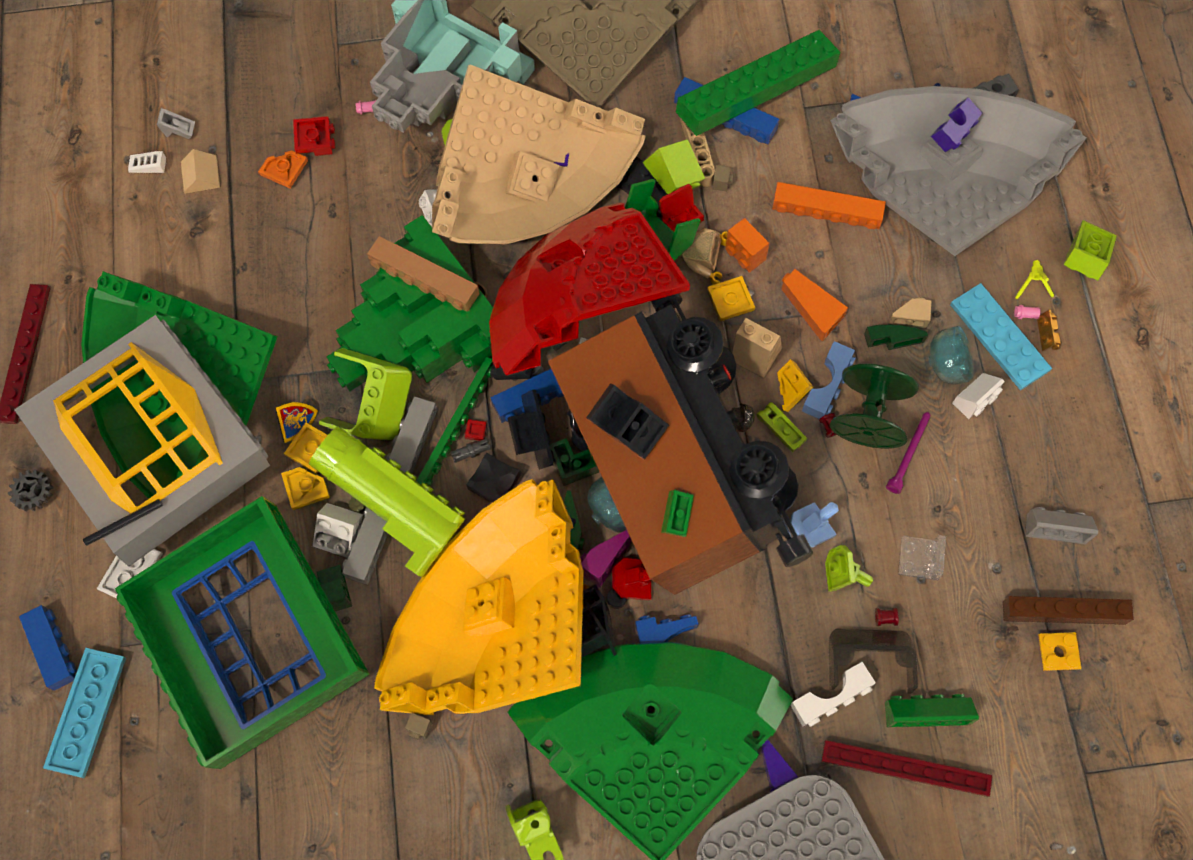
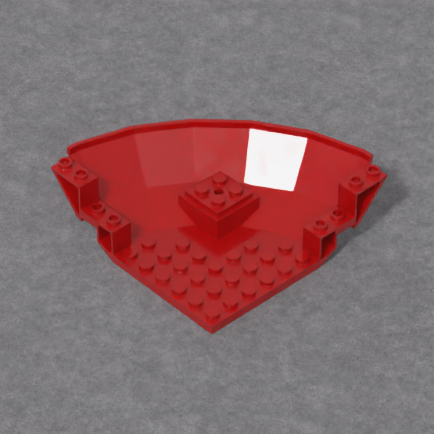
M623 202L598 208L546 234L518 259L499 288L489 320L493 364L496 368L501 366L505 375L541 366V349L578 339L580 320L689 291L690 283L640 211L634 208L625 209Z

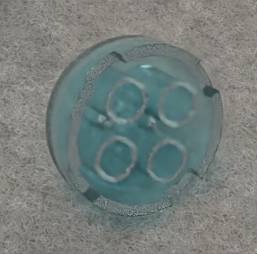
M959 326L939 331L933 337L929 349V364L935 374L943 382L952 385L969 382V380L973 379L974 374L972 355L970 356L968 346L966 345L969 341L963 329Z
M601 476L588 490L587 501L590 509L593 511L591 516L598 525L602 523L613 532H623L627 529Z

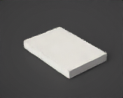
M153 549L129 567L116 556L97 589L116 598L118 595L115 590L116 587L158 562L163 553Z

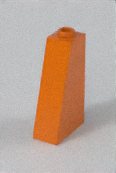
M796 269L791 273L788 272L783 277L781 290L818 338L824 341L846 316L848 307Z

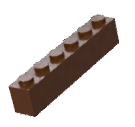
M1008 596L1002 601L1004 621L1126 625L1134 620L1132 600Z

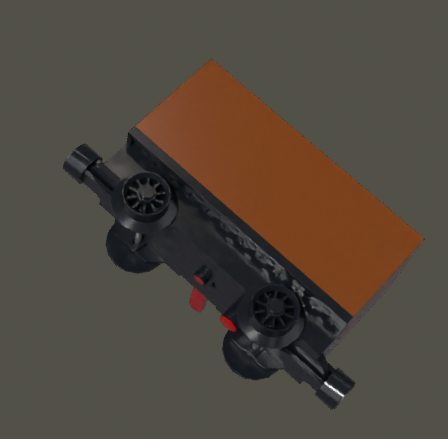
M680 293L651 301L656 313L645 317L641 311L548 361L649 578L674 595L767 549L766 544L776 539L780 543L776 550L785 567L797 565L813 554L805 535H797L785 512L793 505L798 496L799 484L796 474L789 467L786 455L778 446L768 441L758 440L744 444L735 426L739 422L733 409L727 411L720 397V393L726 390L736 377L737 365L735 358L728 348L723 346L722 333L714 322L701 317L686 319L680 307L683 301ZM610 383L618 387L629 397L641 402L669 425L645 460L586 418ZM677 490L694 495L686 537L661 533L669 491Z

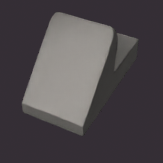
M161 108L156 125L166 137L175 133L190 139L193 134L195 121Z

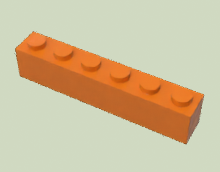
M777 182L772 210H777L781 213H794L797 216H810L814 219H826L835 223H848L851 226L859 225L868 229H880L886 201Z

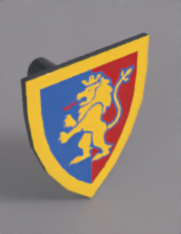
M290 402L275 407L283 442L292 441L305 422L311 425L318 410L301 402Z

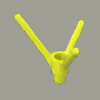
M1033 261L1031 272L1015 296V299H1019L1032 279L1041 280L1050 296L1054 297L1047 282L1049 278L1043 272L1040 261Z

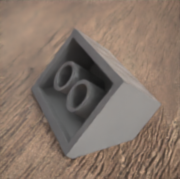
M1035 507L1027 513L1026 537L1086 545L1098 535V528L1093 517L1086 516L1085 513L1076 512L1070 514L1064 510L1047 511L1043 507Z

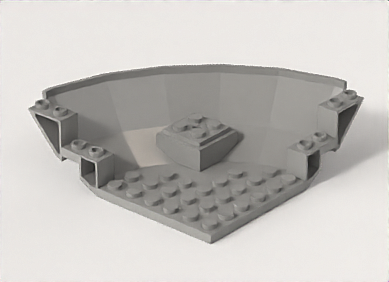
M928 86L887 90L842 105L843 113L837 114L835 118L830 120L846 159L849 163L853 161L863 169L861 180L872 195L880 201H886L885 205L954 256L1029 206L1042 192L1045 182L1052 177H1057L1087 138L1082 135L1080 130L1073 129L1076 121L1067 115L1023 98L971 88ZM969 97L982 112L978 118L979 122L969 129L971 132L965 138L960 140L962 143L955 150L951 148L944 152L931 135L941 124L950 119L948 115L953 108Z

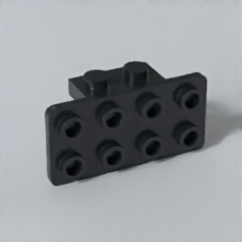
M535 389L521 395L525 414L511 416L507 419L516 455L534 452L537 466L540 470L553 466L555 457L549 446L550 436L544 425L546 420L540 408V395Z

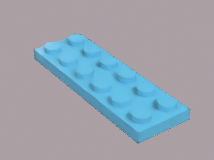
M981 283L950 303V306L1020 391L1052 370V367Z
M85 648L43 769L85 779L126 660L124 656Z

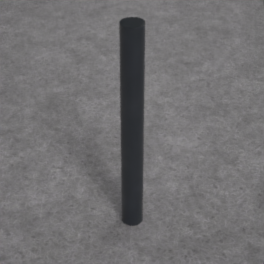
M157 499L83 538L84 544L88 546L162 507L161 500Z

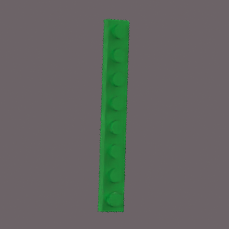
M486 357L419 475L417 479L419 484L423 482L431 487L433 476L439 473L443 458H447L452 442L458 439L461 426L467 423L470 410L476 407L479 394L484 392L487 386L486 381L489 377H492L490 375L493 365L491 358Z

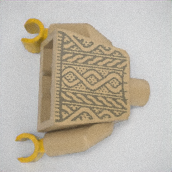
M703 228L696 232L693 244L680 256H683L690 269L705 278L710 277L711 283L714 285L720 283L714 277L722 278L720 272L712 273V271H715L720 244L726 246L728 232L720 234L718 231Z

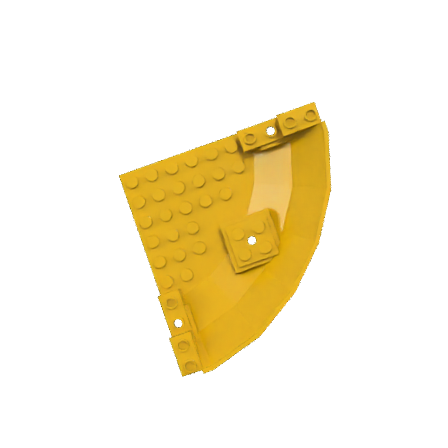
M533 479L525 481L482 509L445 546L425 575L417 583L391 631L375 678L374 689L382 691L379 696L380 710L421 715H434V712L448 709L455 714L480 713L581 685L584 572L579 550L570 544V531L573 528L572 520L554 480L542 481L539 485Z

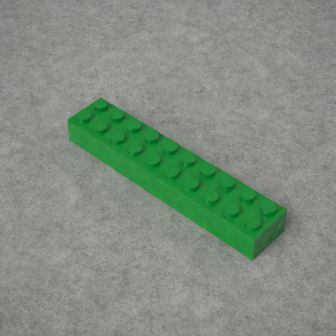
M817 30L678 97L676 113L690 130L698 136L835 68L841 52L820 30Z

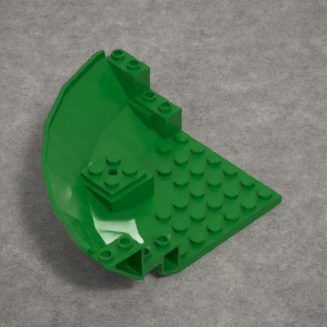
M103 271L97 280V289L89 287L86 295L81 342L83 363L156 315L160 321L165 320L192 358L199 364L202 371L206 373L223 398L230 404L233 411L237 413L244 425L247 426L278 336L191 301ZM134 360L116 373L121 375L137 364L138 360ZM142 369L124 381V384L132 395L136 397L153 386L154 382L147 372ZM110 376L105 381L91 389V391L94 393L95 391H97L98 389L112 381L113 378ZM118 386L91 404L100 435L122 473H125L162 447L161 443ZM159 390L157 395L156 393L140 403V406L149 418L153 419L168 409L171 404ZM174 413L156 426L167 442L188 429L177 413ZM194 435L173 448L189 470L209 456ZM168 453L147 466L162 488H165L183 475ZM141 471L129 479L148 499L157 493Z
M676 642L617 645L615 646L617 653L615 656L609 648L589 653L581 658L580 686L515 703L507 713L528 742L549 759V765L574 791L651 860H666L748 771L759 755L757 750L776 732L793 698L779 686V680L771 673L721 650ZM649 706L655 707V711L653 713H649L647 711V708ZM754 730L759 731V735L756 737L752 736ZM551 740L553 744L551 746H547L545 744V741Z

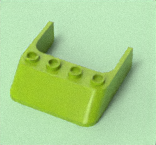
M344 348L336 350L334 352L335 356L361 363L367 368L368 374L356 425L331 417L321 419L319 425L332 429L340 426L349 434L361 438L393 440L400 432L399 427L403 419L412 381L411 371L406 367Z

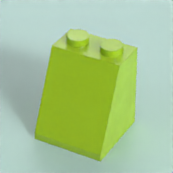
M688 139L657 149L643 162L644 166L667 194L687 184H690L692 189H696L700 186V182L705 179Z

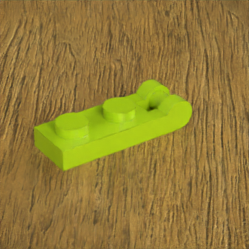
M770 402L763 411L760 410L756 414L757 418L792 453L807 441V437L774 403ZM773 414L775 417L770 419L769 415Z

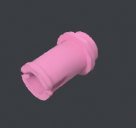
M359 101V103H355L357 113L363 115L366 112H373L372 105L375 101Z
M1019 305L1015 307L1014 316L1018 317V319H1038L1040 317V308Z

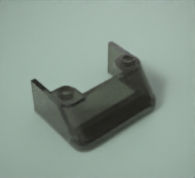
M835 629L830 634L829 690L834 691L838 686V665L850 664L854 659V651L895 652L896 662L907 669V693H913L918 688L917 655L911 638L906 632Z

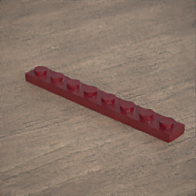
M30 284L0 400V423L17 424L19 416L14 409L22 405L51 289L48 285Z
M824 741L821 762L990 797L992 775L842 743Z

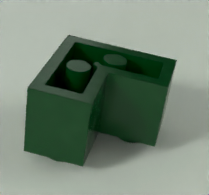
M567 438L549 444L550 450L554 453V464L563 486L599 473V469L589 449L574 455Z
M340 565L316 572L317 580L335 612L352 607L346 579L342 574L343 571Z

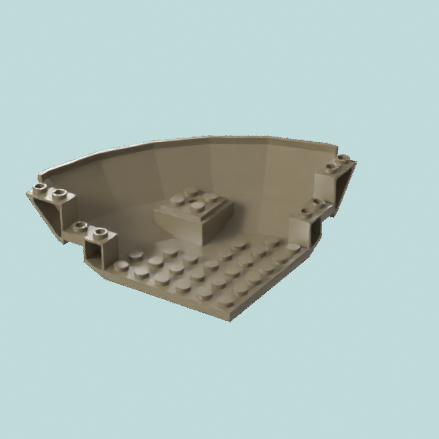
M476 0L471 7L494 27L496 25L499 27L502 21L507 19L509 22L506 25L517 30L519 45L522 44L586 103L600 108L661 37H665L684 15L687 16L700 0ZM674 9L679 11L677 15L673 14L672 11Z

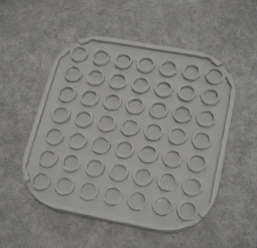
M817 775L795 778L719 820L704 833L696 853V860H885L848 793L835 781Z

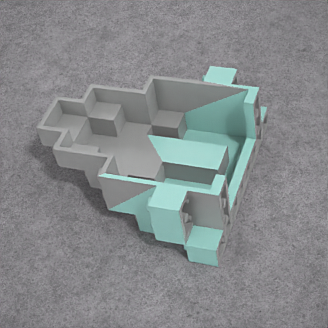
M395 0L391 6L396 25L381 42L386 63L370 81L372 93L378 97L372 105L374 117L380 122H386L392 129L400 130L403 133L410 124L419 127L421 123L426 122L432 125L437 117L440 116L446 119L452 111H455L469 64L514 82L524 84L535 70L534 59L519 52L517 30L503 22L498 27L499 41L448 13L446 0Z

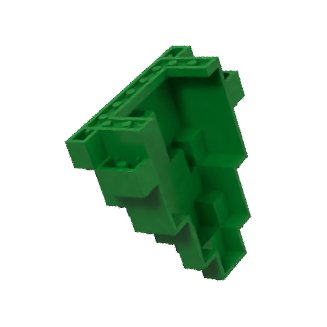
M423 215L404 226L406 234L394 244L474 283L438 234L432 232L431 225ZM380 268L376 275L360 284L362 289L360 294L364 302L351 310L353 314L351 321L335 330L338 335L336 340L341 346L339 349L344 348L406 367L411 372L414 371L419 379L423 378L428 383L461 360L468 369L471 368L475 373L480 369L486 357L492 359L489 320L493 306L479 289L480 294L469 311L458 310L447 301L442 302L431 293L426 294L419 287L413 284L408 285L402 278L398 276L392 277L386 270ZM334 352L326 356L329 361L327 366L332 374L337 373L339 376L337 381L342 388L346 387L350 392L366 382L368 371L363 364L335 356Z

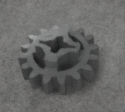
M34 469L33 473L30 470H26L25 475L20 472V478H13L15 483L14 485H9L12 491L8 492V495L12 497L10 501L15 504L14 506L26 512L28 509L35 511L36 506L43 508L42 503L49 502L46 499L47 496L53 495L49 492V490L53 489V486L49 484L51 480L46 477L47 475Z

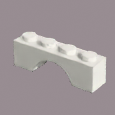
M863 662L842 674L843 687L840 694L836 697L823 699L809 692L791 703L790 706L803 727L807 724L812 727L820 722L819 717L824 714L829 717L838 711L836 707L844 704L846 707L856 701L854 699L855 696L861 694L863 697L873 691L871 687L876 682Z

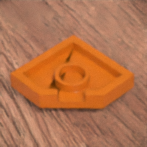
M291 150L285 152V155L268 157L258 172L260 176L291 189L307 164L308 159Z

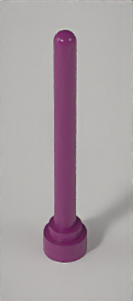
M928 412L923 414L895 477L889 479L886 485V489L892 493L900 494L902 491L903 476L931 417Z

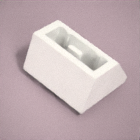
M982 373L955 398L952 404L968 419L973 415L977 417L984 411V407L987 404H992L998 398V395L1003 390L1001 387L1005 381L1001 378Z
M326 503L317 513L313 547L348 558L350 555V545L357 538L356 532L359 524L362 523L363 514Z

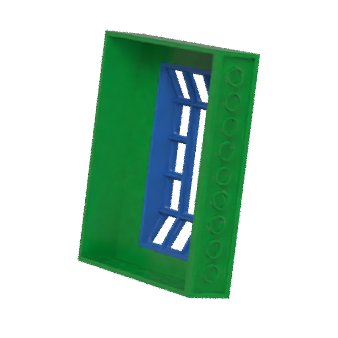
M263 496L115 588L118 594L116 598L126 610L125 616L135 628L134 634L144 646L142 650L146 657L150 658L153 664L151 668L161 680L160 686L170 698L169 704L179 716L178 722L189 736L187 737L188 743L192 748H195L198 754L196 756L197 761L204 768H224L370 675L277 505ZM252 549L266 572L247 582L233 563V560ZM228 566L241 584V587L222 599L207 577L222 567ZM269 578L309 653L265 680L226 605ZM202 582L215 600V604L196 615L182 593L195 584ZM220 609L230 630L215 640L210 641L201 624V620ZM234 636L244 657L225 669L215 651V647ZM313 659L319 669L320 676L300 688L295 670ZM248 663L258 681V685L239 697L229 675ZM289 674L294 692L274 705L269 686ZM263 691L267 710L248 721L243 703Z

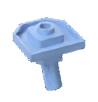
M814 502L793 512L790 521L797 535H805L810 547H815L835 537L837 534L829 524L828 519L839 511L838 505L830 502L820 510Z

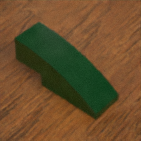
M903 325L868 326L864 336L868 348L886 344L888 350L924 343L928 333Z

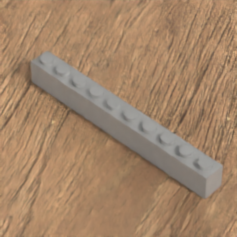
M415 396L412 402L408 403L406 418L401 420L399 435L395 436L392 452L388 453L386 457L388 461L393 459L402 466L400 469L403 472L409 471L413 473L438 411L436 403ZM366 507L363 523H360L357 528V538L350 545L348 560L345 559L343 562L342 574L348 579L368 585L388 533L382 529L387 522Z

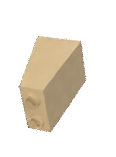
M745 318L736 333L732 354L738 365L764 378L782 349L781 338L776 333Z

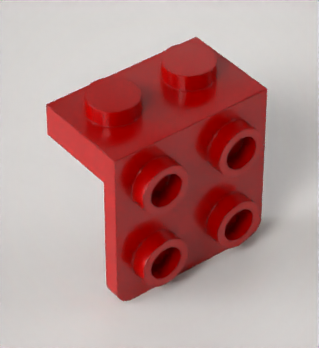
M690 184L680 187L659 200L662 222L672 231H675L676 225L697 218L701 220L700 222L704 221V215L694 205L693 189Z

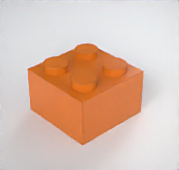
M744 218L728 230L725 248L730 256H734L738 260L741 268L746 269L750 273L766 260L769 242Z

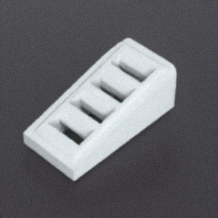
M163 151L130 155L128 172L164 173L166 156Z

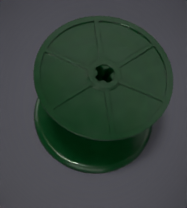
M855 364L845 368L842 372L843 381L851 389L866 395V401L862 403L864 408L863 414L850 413L836 416L830 422L831 430L847 441L866 447L892 449L905 445L908 440L905 431L898 425L883 419L882 415L887 410L885 406L886 400H904L913 397L919 390L918 383L908 374L883 365ZM879 405H882L881 411L877 409Z

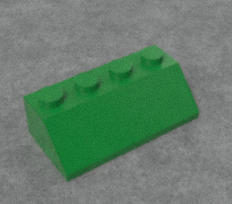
M964 694L952 695V698H944V695H932L929 699H923L922 695L911 696V699H903L902 696H891L890 700L884 703L887 728L969 726L979 720V715L972 698H965Z

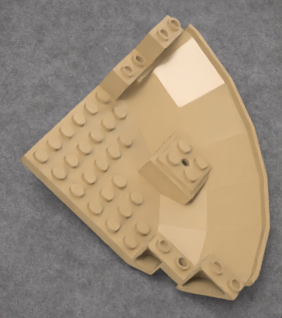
M469 64L438 169L436 181L438 190L432 205V232L448 237L450 241L460 244L506 245L547 234L587 213L620 183L644 144L646 136L641 135L645 119L618 108L606 111L578 99L566 102ZM596 113L600 116L599 120L595 117ZM569 153L567 167L554 164V162L564 163L565 155ZM533 175L537 176V182L532 180ZM445 192L450 194L449 199L445 197Z

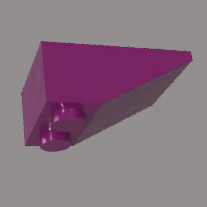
M627 530L592 548L588 554L584 553L580 559L585 579L601 588L612 572V568L619 562L632 543Z

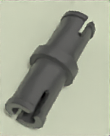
M487 438L473 444L468 443L465 447L450 453L454 463H457L468 457L474 458L476 454L491 448Z

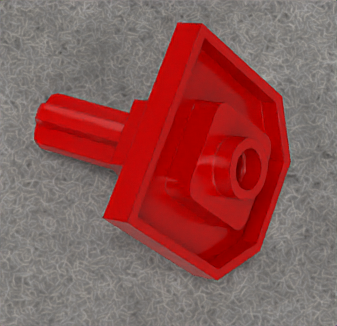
M622 558L612 568V588L621 598L651 600V579L640 559Z

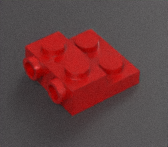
M329 116L293 119L294 149L296 154L314 152L315 156L333 154L332 149H336V144L331 134H335L334 123H330Z

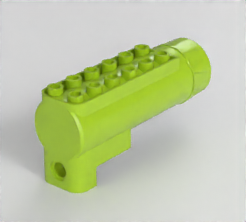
M337 426L319 445L310 459L309 465L324 475L328 481L339 486L385 520L387 523L382 529L414 552L405 567L416 575L423 577L466 520L464 517L465 512L457 506L454 508L449 506L448 503L450 501L442 495H434L432 493L434 489L426 483L422 482V484H419L416 481L418 477L409 471L403 472L400 469L402 466L395 460L389 459L388 461L384 458L386 454L377 447H373V449L367 447L359 439H356L340 426Z

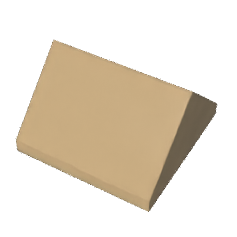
M193 149L181 161L184 193L220 188L216 155Z

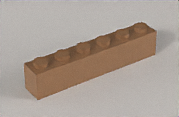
M380 236L367 253L370 264L373 267L386 270L392 277L398 276L402 278L406 284H413L419 287L422 292L426 294L431 293L438 300L451 303L458 310L463 309L468 312L480 294L478 285Z

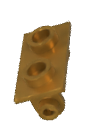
M1049 309L1037 319L1042 351L1052 347V350H1058L1061 345L1059 333L1054 332L1058 330L1057 316L1051 313Z

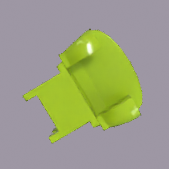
M542 800L532 801L512 810L510 804L505 806L520 846L525 845L531 860H544L543 854L546 851H551L556 860H564L550 825L551 821L547 807ZM534 809L536 811L528 815L529 810Z

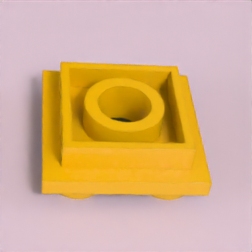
M1076 632L1038 634L1043 671L1081 669ZM1055 647L1063 650V657H1058L1054 653Z

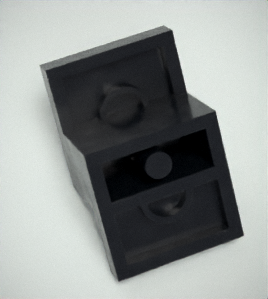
M611 383L586 417L613 439L627 446L644 460L669 426L641 402L629 397Z

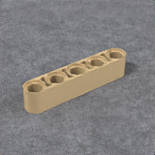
M681 119L686 140L688 139L703 174L709 175L704 176L705 179L700 182V185L709 187L714 182L715 168L705 134L702 133L696 136Z

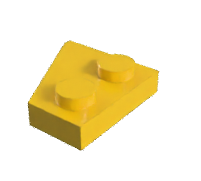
M791 359L777 372L778 381L780 382V394L783 395L784 400L782 409L786 412H789L813 388L795 361Z

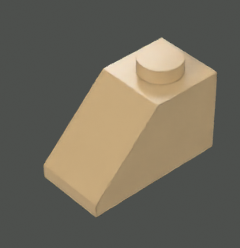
M912 298L892 314L889 325L927 328L931 317V300Z

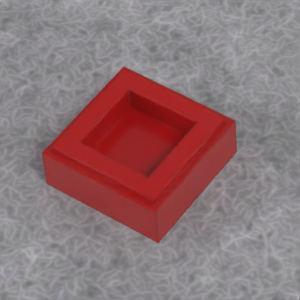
M468 419L465 439L476 441L485 439L487 421Z

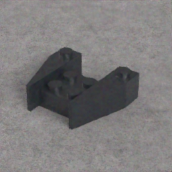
M595 584L583 591L584 608L582 610L581 658L606 644L614 656L617 655L610 611L604 596Z

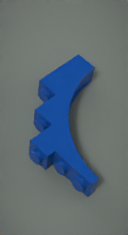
M649 615L638 618V621H635L639 643L668 642L683 632L696 629L698 627L697 616L684 615L679 617L680 620L676 621L665 619L660 621V624L656 623L655 617L650 618Z

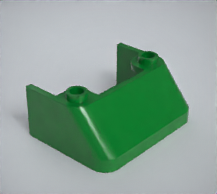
M651 179L632 184L625 209L634 208L642 213L675 261L693 244L701 220L697 218L676 225L675 231H672L656 216L658 203L651 196L656 180Z

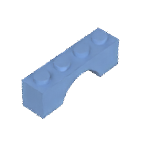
M835 341L833 342L824 363L831 372L832 381L826 387L811 389L802 412L818 419L831 413L833 408L831 402L833 399L837 400L841 389H838L840 383H845L842 379V372L848 366L853 365L856 359L853 357L854 349Z

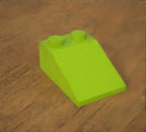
M1083 220L1066 255L1064 265L1071 270L1084 274L1088 278L1099 280L1110 263L1117 235Z

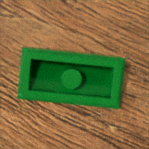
M677 490L669 491L661 533L686 537L694 498L693 494Z

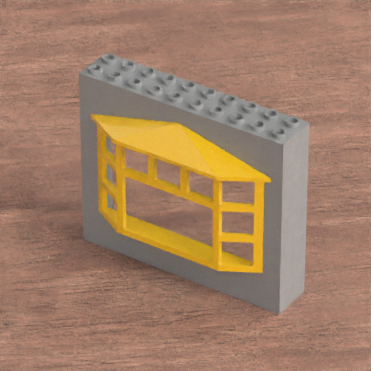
M156 315L14 409L97 530L116 522L157 499L161 500L162 507L103 537L112 552L128 567L270 466L266 460L269 456L261 444L254 438L237 413L233 411L230 404L223 398L206 373L202 371L199 364L192 358L165 320L160 321ZM134 360H138L137 364L121 375L116 373ZM144 369L153 380L154 385L134 397L124 384V381ZM110 376L113 378L112 381H110L94 393L91 391V389L105 381ZM118 386L161 443L162 447L118 478H114L72 417ZM160 390L171 406L155 418L150 419L140 406V403ZM82 395H87V397L84 400H82L69 410H66V406L71 404L73 401H75ZM174 413H177L188 429L167 442L156 426ZM194 435L209 456L189 470L173 448ZM168 453L183 475L165 488H162L147 466ZM141 471L157 493L141 505L136 506L122 489L121 485Z

